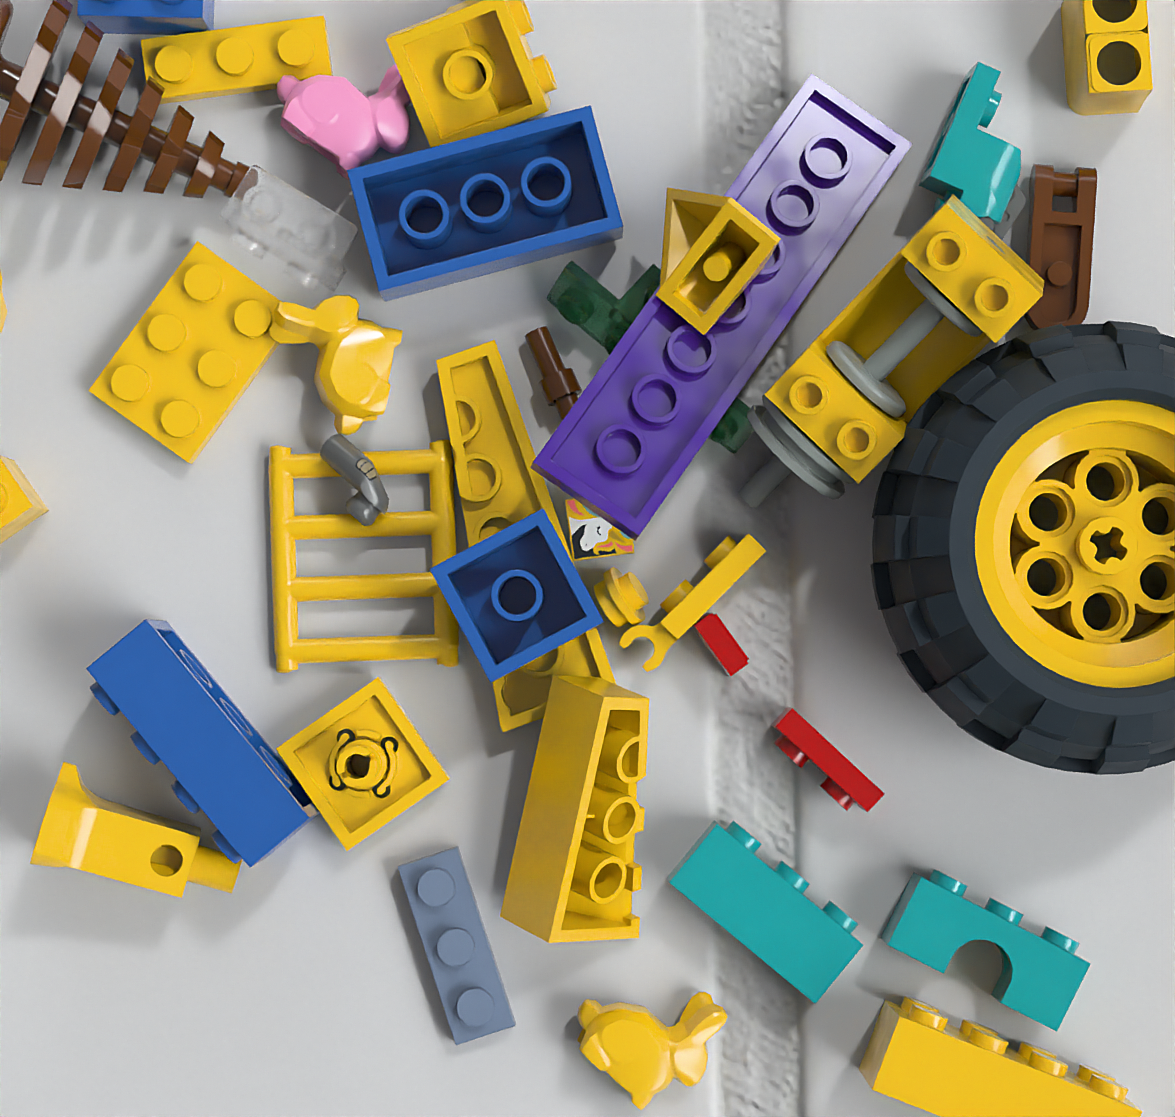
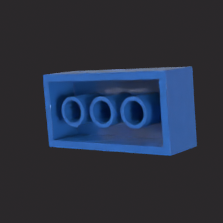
M591 105L347 170L378 290L385 302L623 238V223Z
M145 619L86 668L96 680L90 686V690L96 699L113 716L120 711L137 730L130 736L137 749L153 765H156L160 760L166 765L177 779L171 784V788L176 796L193 814L198 813L201 809L217 827V830L211 834L213 840L233 863L236 864L243 859L249 868L267 858L320 814L296 777L167 621Z

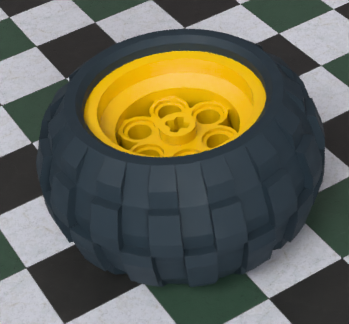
M1109 320L1104 324H1076L1068 326L1058 324L1019 335L973 359L943 383L917 410L905 428L904 438L895 447L886 471L882 473L872 513V518L874 519L872 536L873 564H870L878 610L882 611L889 634L898 651L896 653L922 693H926L944 713L956 722L958 727L975 739L995 750L1046 768L1095 775L1142 772L1146 768L1163 765L1175 760V338L1161 334L1156 327ZM1093 466L1103 467L1113 477L1114 490L1106 501L1096 499L1087 489V474ZM1036 496L1049 498L1058 510V520L1050 531L1040 530L1031 522L1029 507ZM1149 500L1161 503L1166 508L1169 516L1168 526L1160 535L1149 532L1142 521V510ZM1110 532L1113 535L1110 546L1117 551L1116 557L1102 558L1097 561L1094 558L1097 547L1090 542L1091 536H1100ZM1036 560H1043L1049 563L1056 574V585L1047 596H1040L1033 592L1027 581V571ZM1149 564L1158 566L1164 571L1167 578L1165 593L1156 600L1149 598L1143 593L1140 586L1141 573ZM1093 594L1100 595L1106 599L1111 610L1109 622L1099 631L1087 625L1082 612L1085 601Z

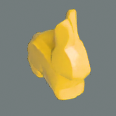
M349 294L334 295L323 299L312 309L295 303L280 302L274 310L275 322L269 328V334L274 341L281 344L309 342L317 346L319 353L313 381L322 404L335 415L334 427L337 433L351 435L361 428L364 421L377 420L378 415H383L391 386L388 379L394 348L401 343L403 331L395 328L381 327L371 320L358 318V300Z
M698 992L692 996L679 1022L671 1027L663 1024L642 1005L615 1002L602 1006L596 1000L585 999L578 1007V1021L583 1028L577 1041L581 1044L579 1049L586 1058L600 1071H606L618 1084L628 1091L631 1095L632 1103L640 1110H643L653 1096L659 1091L666 1089L674 1078L688 1087H693L700 1083L708 1062L706 1041L720 1030L725 1024L728 1015L723 1007L713 1003L711 995L706 992Z

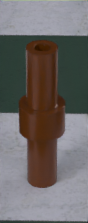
M543 326L527 333L525 339L543 377L539 381V386L548 406L556 407L563 421L578 400V395L582 392V389L573 369L565 368L547 326Z

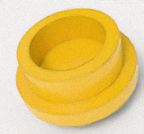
M615 567L603 573L604 580L594 585V592L606 616L618 628L629 622L633 625L643 622L645 620L643 606L649 603V599L638 578L632 572L623 575Z

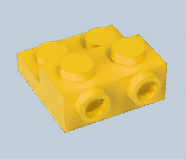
M467 0L447 8L445 13L391 33L386 37L389 49L431 148L503 129L549 111L551 99L548 92L556 90L557 84L545 54L533 57L525 34L534 31V26L524 0Z

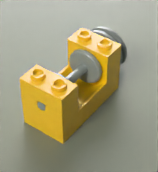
M952 194L763 394L762 400L765 407L753 405L747 411V418L755 432L774 455L738 491L739 495L747 504L756 509L793 471L819 493L833 500L839 499L845 493L842 481L848 484L855 482L859 484L904 438L907 424L930 395L953 374L967 365L991 340L997 343L1043 296L1044 280Z

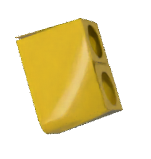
M1063 0L1061 4V25L1066 97L1068 106L1076 114L1090 116L1138 113L1144 101L1153 90L1147 0H1130L1132 15L1125 21L1118 23L1107 22L1100 18L1093 8L1092 0ZM1085 34H1091L1085 41ZM1122 41L1134 47L1136 78L1128 84L1113 85L1105 81L1098 72V54L1105 45L1111 42Z

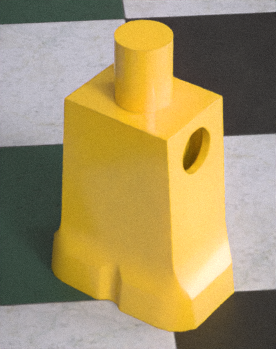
M63 762L47 805L30 864L79 869L182 898L187 881L232 894L242 859L235 864L222 851L198 845L201 837V828L96 796L83 784L77 766Z

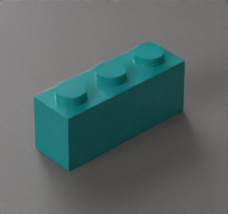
M714 820L668 875L669 883L816 1004L863 947V944L851 934L859 924L832 901L829 900L821 909L803 893L810 883L782 860L774 869L755 854L762 844L734 820L726 829Z

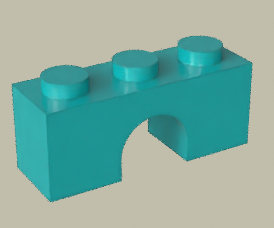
M933 870L929 880L913 872L881 939L888 946L943 974L954 953L963 944L973 940L994 942L1002 957V971L991 995L1000 1003L1057 1032L1091 963L1075 955L1080 943L1045 926L1041 936L1020 927L1019 923L1023 914L992 898H989L985 908L963 897L968 887L967 885L938 870Z

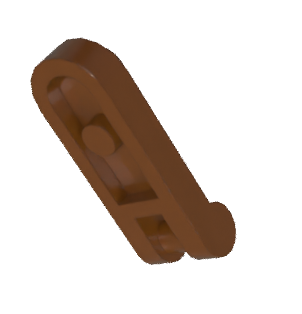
M1033 164L1029 181L1030 207L1026 264L1044 280L1043 296L1024 314L1026 321L1033 330L1058 324L1063 326L1082 324L1086 318L1090 298L1097 192L1096 168L1076 167L1074 173L1054 172L1053 165ZM1053 196L1072 197V212L1052 211Z

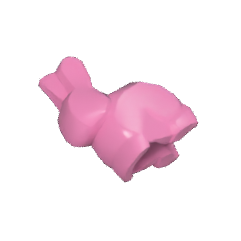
M396 64L387 70L378 92L368 97L345 77L316 75L300 81L292 75H283L277 83V94L284 105L281 115V127L300 143L309 144L317 152L334 163L337 173L349 180L347 170L360 167L364 161L373 157L379 146L389 153L399 154L407 145L410 137L411 122L406 107L412 101Z

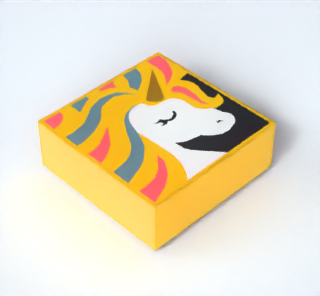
M574 498L565 499L573 562L635 553L633 539Z

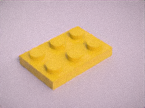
M197 241L88 391L186 462L193 464L280 344L271 338L269 328L275 322L274 310L278 303L282 301Z

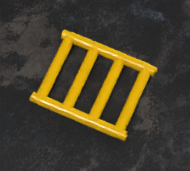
M441 439L436 442H430L429 449L362 451L373 462L378 475L429 474L430 511L386 512L385 515L380 513L375 522L370 526H363L351 514L295 515L294 479L342 476L320 457V453L291 454V448L280 445L269 448L268 474L276 672L289 673L292 670H298L299 663L436 659L437 665L443 664L445 667H456L459 665V623L431 572L297 577L295 540L431 535L432 567L455 556L454 472L450 440ZM433 597L434 634L299 639L297 602Z

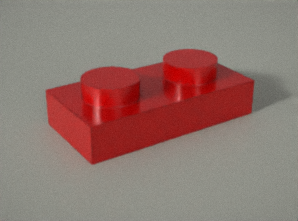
M787 707L771 724L781 734L774 744L798 767L802 768L810 761L827 776L820 784V787L846 811L856 803L861 809L869 812L885 794L793 708Z

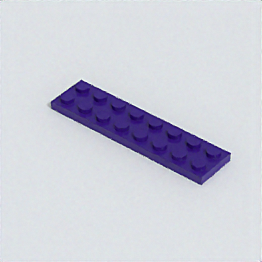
M811 73L724 195L733 198L781 238L763 269L705 335L700 333L655 295L660 289L659 285L535 458L530 468L636 541L908 152L912 143Z

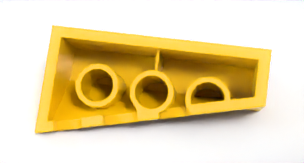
M553 675L500 912L501 918L548 943L639 938L640 917L631 912L632 892L641 889L642 866L634 862L635 833L644 830L645 808L638 804L636 797L637 782L646 776L649 698L599 677Z

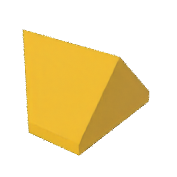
M667 187L660 289L655 295L700 333L705 335L763 269L781 238L731 197Z

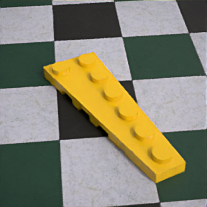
M495 340L436 360L469 548L543 508L573 563L544 478L530 468L536 455ZM596 627L492 682L502 732L544 718L553 675L599 677L616 684Z

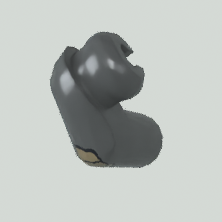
M335 434L323 444L320 450V457L358 491L346 502V510L363 526H370L375 522L380 513L385 515L389 505V497L373 462L343 435Z

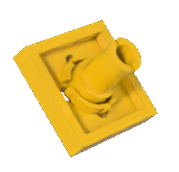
M381 677L374 679L276 748L346 851L451 779ZM343 729H349L355 735V741L348 743L346 746L343 745L350 738L348 733L342 734L338 741V734ZM385 737H394L398 742V749L395 752L393 742L387 741L385 747L388 754H386L385 750L381 747V742ZM331 776L333 778L332 783L335 787H339L341 785V779L345 784H347L346 787L342 790L334 789L330 783ZM381 780L385 781L377 788V794H383L388 785H390L391 789L389 795L384 798L378 797L373 791V786L377 785Z

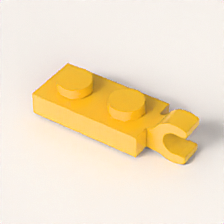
M749 533L739 543L728 535L703 561L711 571L695 587L685 579L660 604L668 614L655 626L637 625L631 627L622 635L619 645L625 649L637 637L648 638L653 644L654 652L651 658L645 661L642 668L646 672L654 670L662 663L668 649L766 550Z

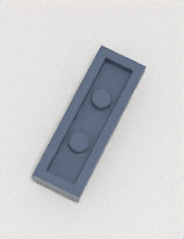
M456 846L399 865L398 870L455 1044L459 1045L514 1027L516 1021L459 847Z

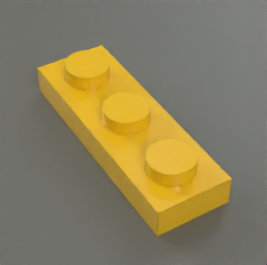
M324 15L141 40L146 82L148 77L151 76L165 88L160 104L277 89V83L283 75H292L300 81L316 75L333 76L327 25Z

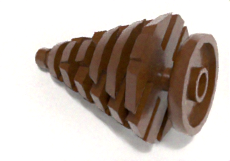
M0 0V50L13 17L14 9L10 0ZM67 0L52 1L24 67L6 60L0 52V99L9 102L0 124V181H2L29 116L34 111L47 117L22 179L24 184L42 185L64 130L68 126L84 134L62 187L82 189L103 141L117 147L118 151L102 190L122 192L137 158L140 157L153 163L143 192L163 194L173 172L188 178L182 194L184 197L203 198L208 186L224 192V196L240 203H246L255 193L259 182L258 171L239 161L235 164L222 158L221 154L225 143L210 130L208 131L201 147L187 141L195 117L181 105H178L167 131L151 125L165 89L151 76L148 77L132 116L115 109L135 61L121 48L118 49L98 100L95 101L80 94L104 35V32L88 20L61 85L45 79L73 8V5Z

